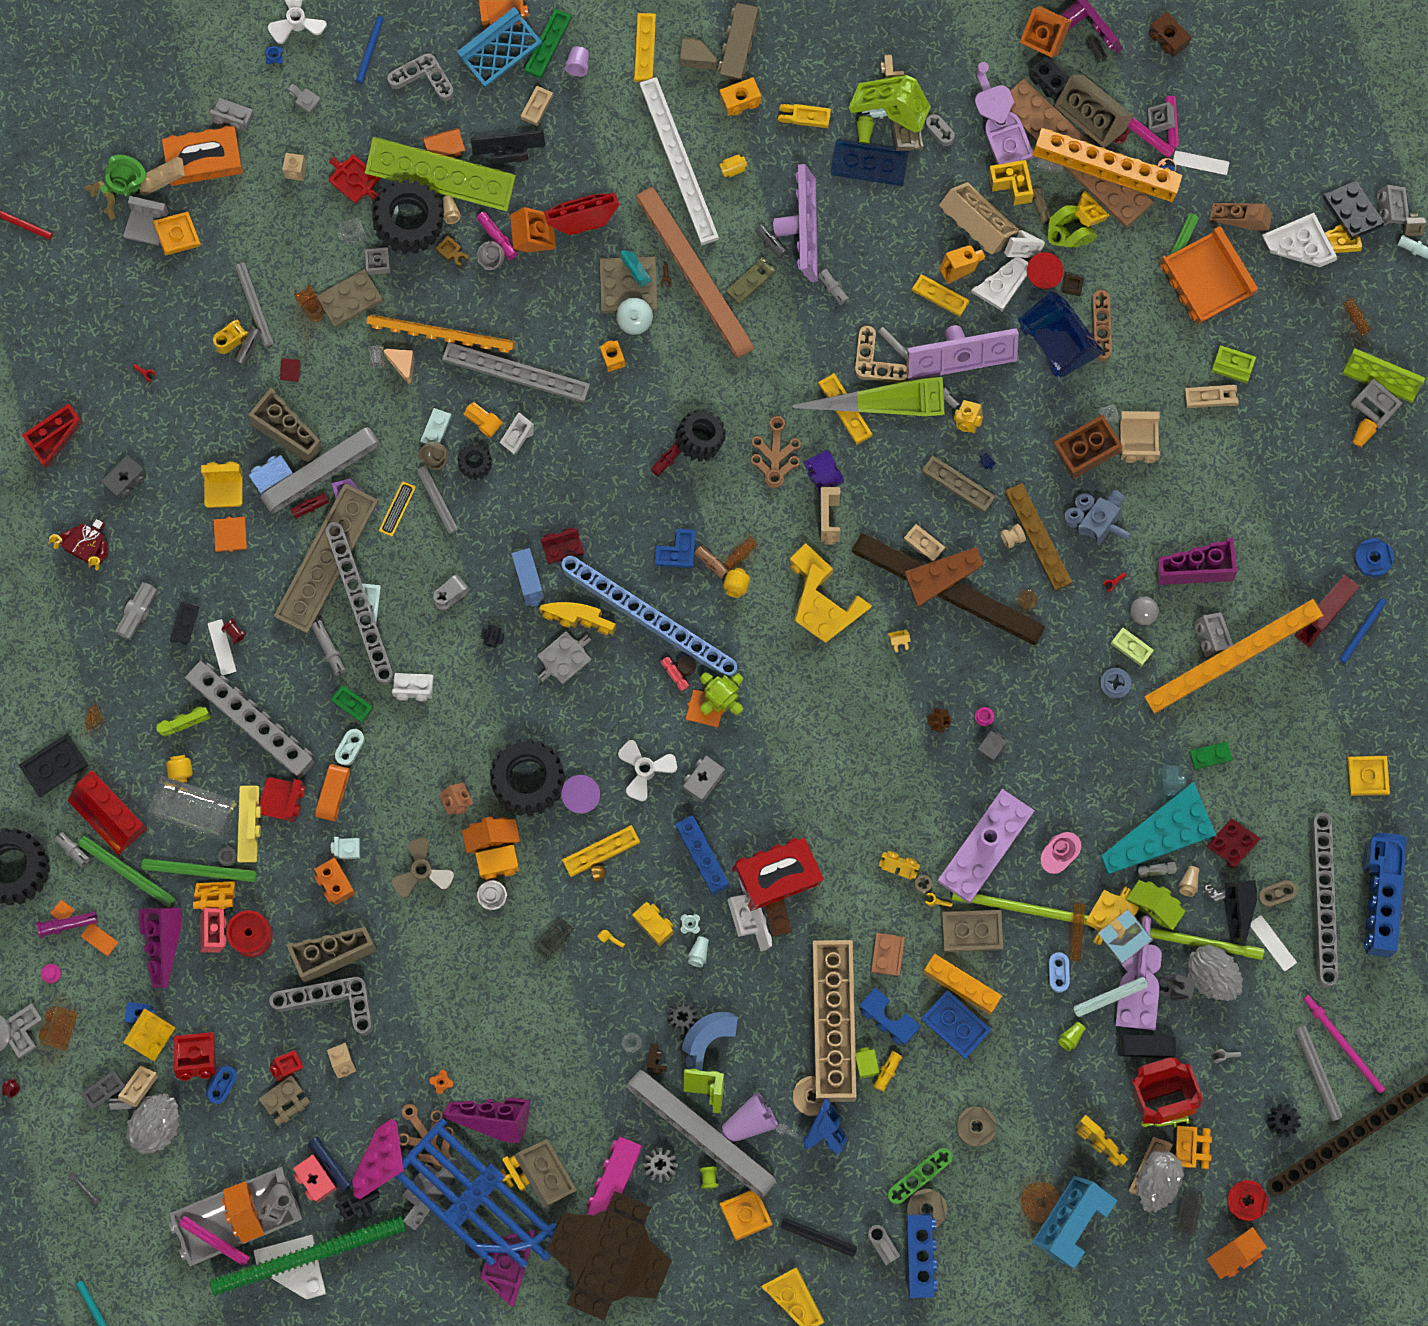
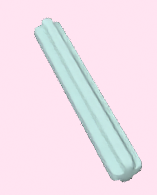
M1141 977L1074 1006V1012L1080 1017L1148 987V983L1144 977Z

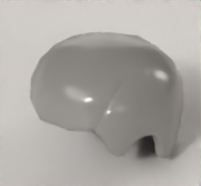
M494 241L483 243L477 251L478 263L484 267V270L497 269L505 259L503 248Z
M1148 596L1137 598L1130 607L1132 619L1140 625L1152 624L1156 621L1159 614L1158 604Z

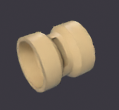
M1019 524L1012 526L1010 531L1004 530L1000 532L1002 540L1008 549L1014 547L1015 543L1026 541L1025 534Z

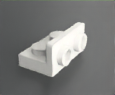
M395 673L392 694L397 700L416 698L417 701H427V698L432 699L434 676L429 674Z

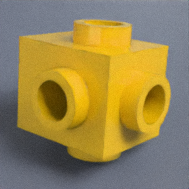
M963 400L960 409H957L954 415L957 429L963 432L975 433L977 426L980 427L983 420L980 404Z

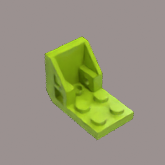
M908 75L859 83L849 105V110L851 113L884 108L889 119L915 133L921 132L931 106L917 80Z

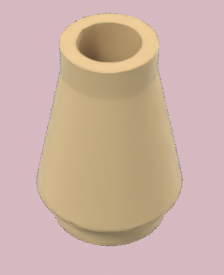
M451 196L443 197V219L447 224H455L460 220L461 214L454 198Z
M1189 866L1178 887L1182 895L1193 897L1198 892L1199 869L1197 867Z

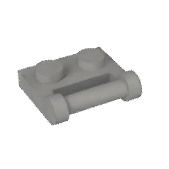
M1375 379L1351 403L1352 407H1357L1377 425L1378 429H1381L1402 405L1400 400ZM1366 398L1384 413V416L1380 418L1362 403V400Z

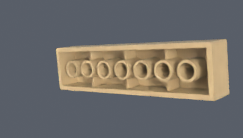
M813 941L816 1102H823L825 1098L830 1102H855L856 1056L853 941Z

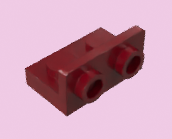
M566 528L561 533H549L544 538H541L548 565L562 561L567 556L576 557L584 554L577 528Z

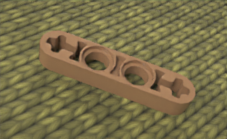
M1098 290L1094 293L1092 299L1094 355L1099 361H1106L1112 353L1110 296L1105 290ZM1099 296H1102V298L1105 299L1103 301V307L1099 308ZM1098 313H1104L1107 316V319L1105 321H1100L1097 319L1096 315ZM1104 330L1108 336L1104 339L1099 338L1097 332ZM1105 343V356H1103L1102 353L1099 352L1101 350V344Z

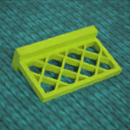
M1355 348L1342 373L1367 385L1375 379L1391 394L1410 403H1413L1425 380V377Z

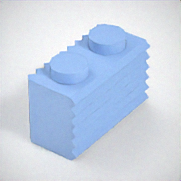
M280 455L269 458L267 464L262 467L257 466L253 468L249 477L262 495L265 491L293 473Z

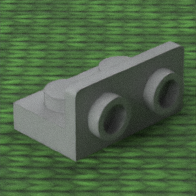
M219 98L215 109H211L209 112L213 122L219 125L235 126L236 131L240 129L246 131L254 113L253 109Z
M1386 185L1376 192L1378 211L1385 222L1384 226L1389 223L1405 225L1406 218H1409L1406 188Z
M1222 613L1203 615L1193 623L1205 657H1210L1214 653L1222 652L1233 646Z

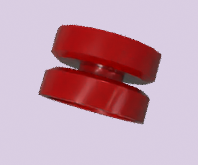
M246 910L239 912L231 918L227 925L226 935L228 942L243 956H260L272 944V927L264 916L256 911Z

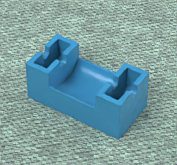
M1074 1175L1035 1236L1032 1244L1056 1262L1075 1269L1085 1253L1075 1243L1094 1213L1107 1217L1118 1200L1094 1182Z

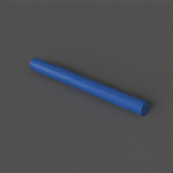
M381 16L376 18L356 78L357 83L362 84L384 20Z
M1379 599L1339 661L1346 664L1385 606L1386 601L1384 599Z

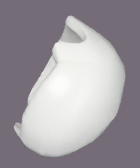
M495 880L486 881L477 891L478 903L483 908L489 910L500 908L504 905L507 898L506 888Z

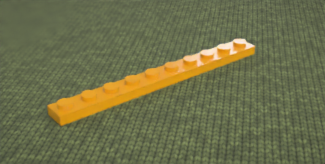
M1314 599L1144 697L1155 714L1322 618L1323 614Z

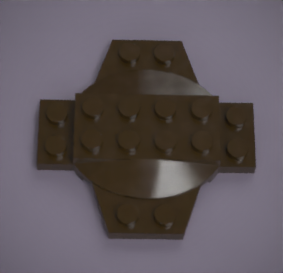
M614 1191L607 1209L595 1215L561 1213L546 1251L570 1272L574 1287L566 1305L604 1321L611 1303L625 1296L657 1298L672 1260L649 1240L644 1224L651 1210L650 1206Z

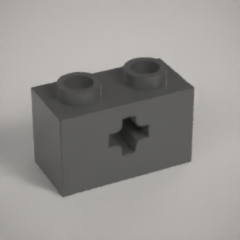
M127 455L101 482L108 491L121 501L123 498L126 499L131 495L132 489L136 485L144 482L147 474L140 465Z

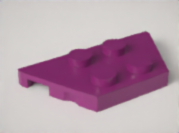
M534 1230L526 1232L531 1238L536 1235ZM516 1234L501 1236L509 1245L523 1242ZM491 1240L490 1244L497 1245L493 1240ZM531 1248L517 1251L520 1257L528 1262ZM488 1252V1255H491L496 1262L492 1266L485 1262L480 1278L511 1307H514L526 1267H520L516 1261L505 1253Z

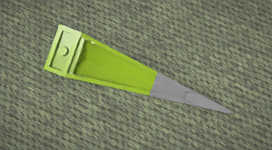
M943 377L919 378L795 404L792 407L915 416L945 415Z

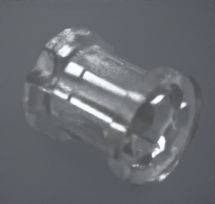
M373 345L368 347V353H370L368 365L370 368L385 367L383 346Z

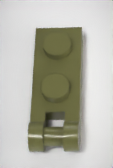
M764 257L759 259L748 272L726 290V293L738 305L744 302L776 273L777 270L773 266H769L767 264L768 261ZM763 269L765 273L761 275L758 271Z

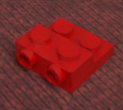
M214 1032L174 1036V1073L176 1078L183 1081H188L194 1076L208 1079L216 1073Z

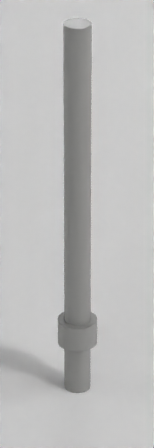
M882 327L878 333L907 361V350ZM946 387L943 388L944 400L956 410L960 404L951 396V392Z

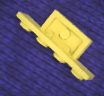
M240 786L237 861L239 863L257 862L258 837L261 836V826L258 825L262 813L261 806H259V786Z

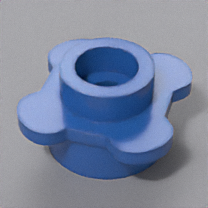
M271 46L265 50L267 55L265 61L267 64H281L284 61L282 57L283 49L281 47Z

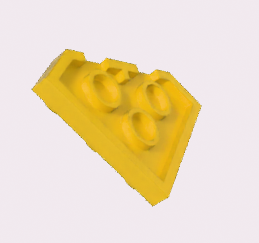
M1085 1115L1075 1128L1078 1130L1076 1133L1084 1140L1089 1139L1093 1143L1091 1146L1097 1152L1102 1153L1103 1151L1108 1156L1107 1160L1112 1165L1122 1167L1128 1160L1124 1154H1118V1147L1110 1138L1107 1140L1104 1138L1105 1132L1088 1116Z

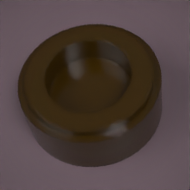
M683 656L678 660L676 668L682 676H690L696 669V662L689 656Z

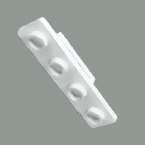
M739 878L744 895L728 899L738 937L756 934L760 951H765L772 947V937L767 929L766 917L763 915L761 908L750 912L747 905L750 900Z

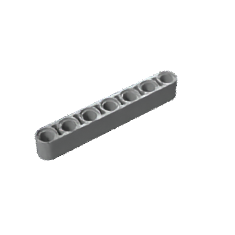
M366 427L265 491L260 498L270 513H276L377 448L380 442L372 430Z

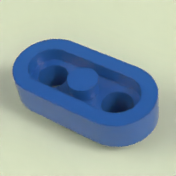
M226 1065L218 1068L206 1090V1097L210 1102L220 1104L226 1099L237 1078L234 1068ZM227 1072V1078L223 1079V1073ZM218 1090V1095L214 1097L213 1091Z

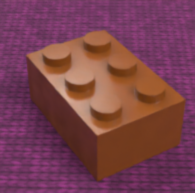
M1101 415L1056 440L1053 449L1073 480L1121 453L1123 445L1104 415Z

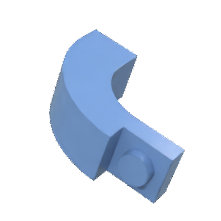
M716 1012L701 1018L691 1027L682 1046V1050L688 1054L686 1058L687 1070L698 1069L702 1071L705 1050L714 1039L722 1036L735 1037L737 1016L730 1012Z

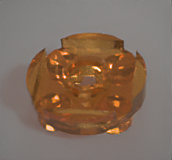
M1046 1182L1029 1185L1021 1196L1023 1213L1033 1222L1044 1223L1060 1199L1059 1192L1054 1186ZM1043 1197L1046 1199L1044 1201L1046 1206L1039 1208L1036 1206L1037 1201L1035 1200L1036 1198L1041 1199Z

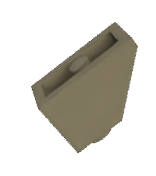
M695 38L682 39L681 67L717 70V59L700 40Z

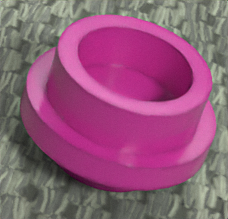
M981 707L975 713V721L980 726H989L994 720V713L990 708Z
M48 964L43 967L41 977L46 983L53 984L60 979L61 970L55 964Z

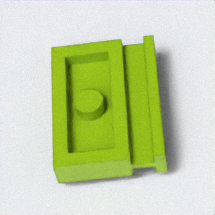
M1220 345L1211 372L1247 384L1256 357Z

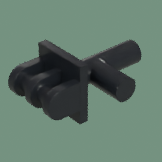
M374 1191L353 1203L347 1197L345 1200L337 1203L335 1207L339 1208V1215L343 1216L344 1223L356 1219L358 1216L356 1210L359 1208L365 1219L372 1216L367 1204L380 1197L377 1191Z

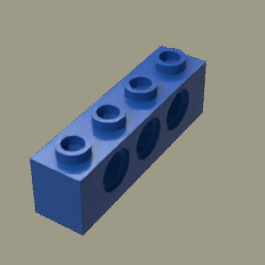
M692 815L677 823L676 829L711 895L714 896L729 888V882L694 816Z
M931 1213L906 1214L909 1297H934V1292H938L937 1279L934 1280L933 1271H937V1259H933V1251L937 1250L936 1239H932V1231H936V1219L932 1218ZM919 1230L927 1232V1237L924 1240L916 1238ZM921 1250H925L928 1253V1257L923 1261L917 1259V1253ZM920 1271L928 1272L929 1276L925 1281H920L917 1278Z

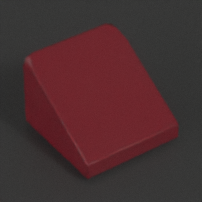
M281 358L280 380L299 382L300 360Z

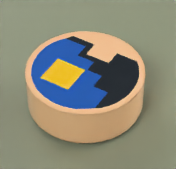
M1165 158L1158 163L1160 168L1176 171V164L1171 159Z

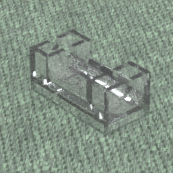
M161 776L147 812L154 819L169 824L174 823L204 833L207 837L225 842L230 830L231 821L234 820L239 806L233 799Z

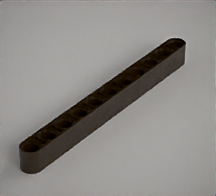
M865 534L859 535L851 550L855 555L906 581L905 571L925 565ZM956 582L952 587L942 591L937 596L1032 645H1037L1045 630L1044 625L960 582Z
M1428 1074L1269 1180L1266 1185L1267 1193L1273 1197L1284 1194L1428 1097ZM1419 1084L1426 1085L1427 1093H1422L1419 1090ZM1404 1094L1410 1096L1411 1104L1403 1102L1402 1097ZM1387 1105L1394 1107V1115L1387 1113ZM1371 1116L1379 1120L1378 1126H1373L1370 1123ZM1355 1127H1359L1362 1130V1137H1357L1354 1134ZM1338 1138H1342L1346 1141L1345 1148H1341L1338 1146ZM1322 1149L1329 1151V1159H1324L1321 1156ZM1306 1160L1313 1162V1170H1308L1305 1167L1304 1163ZM1289 1171H1294L1297 1174L1296 1181L1289 1179ZM1273 1182L1280 1184V1192H1275L1272 1189Z

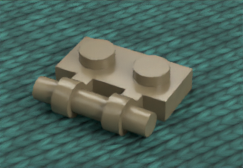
M292 1075L259 1098L270 1115L276 1111L279 1113V1116L274 1119L277 1126L283 1122H288L291 1116L298 1111L302 1112L305 1106L311 1103L307 1096L301 1100L298 1099L297 1096L303 1093V1090ZM293 1101L295 1105L285 1111L283 1106Z

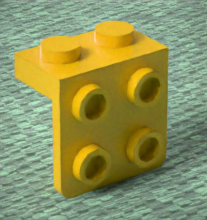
M210 462L207 465H201V473L204 477L205 506L207 508L242 506L243 470L236 462H226L225 464Z

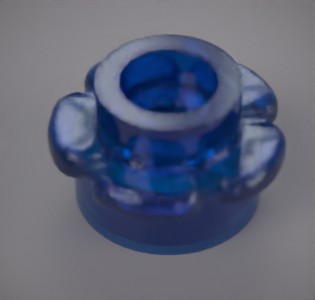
M987 453L983 456L980 455V464L986 470L988 468L992 470L996 463Z

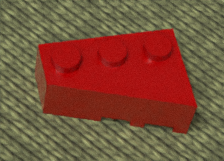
M68 403L22 434V436L45 469H47L82 424V421Z

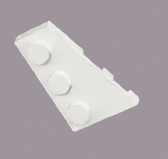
M1015 257L994 275L985 279L982 284L974 287L971 293L1003 312L1027 277L1028 262L1020 257Z

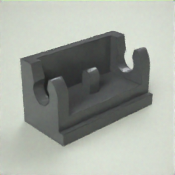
M1179 974L1160 976L1158 982L1167 985L1168 990L1167 992L1160 990L1159 994L1171 998V1001L1174 1002L1190 1000L1193 996L1196 980Z
M115 1069L82 1092L81 1095L93 1110L125 1087V1082L119 1077Z

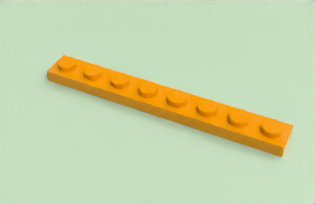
M377 315L367 316L366 324H371V327L375 329L387 327L390 328L389 331L398 333L401 330L408 331V334L413 336H419L420 333L425 334L426 338L429 339L441 337L444 338V341L452 343L458 340L462 341L463 345L473 346L474 343L479 344L480 348L484 349L496 347L499 348L498 351L506 353L514 350L516 346V341Z

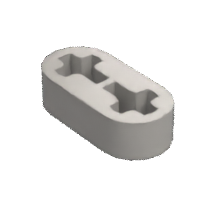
M930 115L926 120L927 130L941 145H951L955 136L953 130L939 115ZM931 121H937L938 128L935 125L931 126ZM943 133H944L945 135H948V134L950 135V136H949V140H948L947 138L942 139V138H943Z

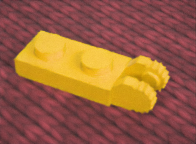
M798 104L780 105V111L793 112V116L781 114L778 116L779 122L828 128L831 113L829 108Z

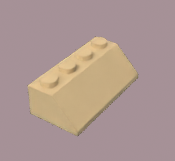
M968 182L950 189L939 205L946 215L951 216L959 227L965 229L972 239L978 241L983 246V249L991 254L999 252L1008 244L1010 237H1015L1020 231Z

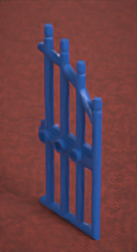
M441 1118L402 1162L404 1170L411 1163L453 1203L452 1206L444 1212L405 1174L401 1172L395 1177L476 1254L484 1259L488 1265L492 1266L496 1261L487 1252L505 1253L516 1261L520 1267L525 1268L528 1263L524 1258L520 1257L517 1251L529 1248L547 1262L550 1255L543 1250L539 1243L548 1237L551 1239L556 1224L553 1222L548 1226L501 1182L505 1176L491 1163L486 1168L444 1128L447 1122ZM437 1134L445 1139L481 1173L474 1182H471L430 1143ZM423 1149H426L467 1188L460 1197L453 1193L416 1158ZM497 1188L543 1232L531 1238L487 1196ZM483 1203L523 1242L509 1245L474 1212L475 1209ZM469 1218L497 1245L477 1243L460 1226Z

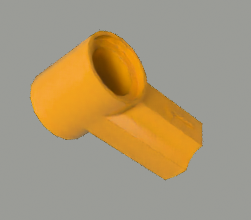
M474 402L469 404L464 412V416L477 425L479 430L489 438L503 424L496 415L486 412Z

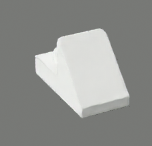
M1020 230L1017 237H1010L1004 253L1007 257L1032 258L1036 254L1041 253L1045 242Z
M518 413L500 443L513 454L517 453L525 439L533 436L534 424L521 413Z

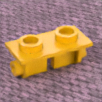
M892 851L883 852L882 857L885 860L881 859L879 863L882 870L895 874L898 867L900 868L899 876L910 880L912 878L916 879L918 872L914 870H919L920 868L916 860L900 858L899 854Z

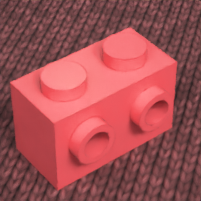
M204 908L201 912L200 952L220 953L223 947L226 946V935H224L226 916H224V909Z

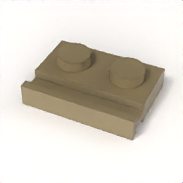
M891 120L896 151H914V149L922 151L923 141L921 132L914 133Z

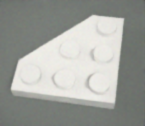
M1315 213L1262 235L1269 252L1317 267H1322L1337 260V256Z
M313 1235L253 1250L256 1264L259 1265L260 1262L263 1264L266 1260L269 1262L271 1258L275 1260L277 1256L281 1258L283 1254L287 1256L289 1252L301 1251V1248L307 1249V1246L313 1247L315 1242ZM318 1260L313 1264L310 1262L307 1266L304 1264L301 1268L298 1266L295 1270L292 1268L289 1272L286 1270L284 1274L280 1272L278 1276L272 1275L273 1280L305 1299L326 1295Z

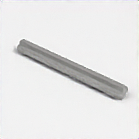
M243 262L236 264L235 267L256 326L262 332L260 337L265 347L273 344V340L246 265Z
M1301 1026L1295 1030L1331 1120H1339L1342 1118V1113L1306 1026Z

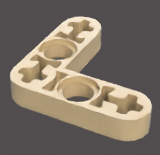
M871 326L862 327L858 338L855 366L856 376L863 380L900 383L907 381V367L905 365L873 362L876 332ZM866 331H868L870 335H873L869 336L868 344L865 343V335H862L865 334ZM866 348L870 350L871 354L868 357H863L860 351ZM862 366H865L866 370L871 371H866L865 374H862L861 370L858 369H862ZM872 367H875L874 375H871ZM885 368L888 373L885 376H879L877 370ZM891 369H893V377H890ZM899 370H903L904 375L902 376V378H900L899 374L895 373H899Z

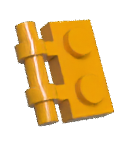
M235 881L196 883L193 908L203 911L204 908L226 909V907H233L236 891Z
M1176 1127L1175 1156L1178 1160H1181L1182 1167L1196 1168V1160L1201 1161V1169H1209V1162L1212 1157L1210 1155V1143H1212V1137H1210L1211 1129L1203 1128L1202 1136L1197 1135V1127ZM1197 1142L1202 1143V1154L1196 1153Z

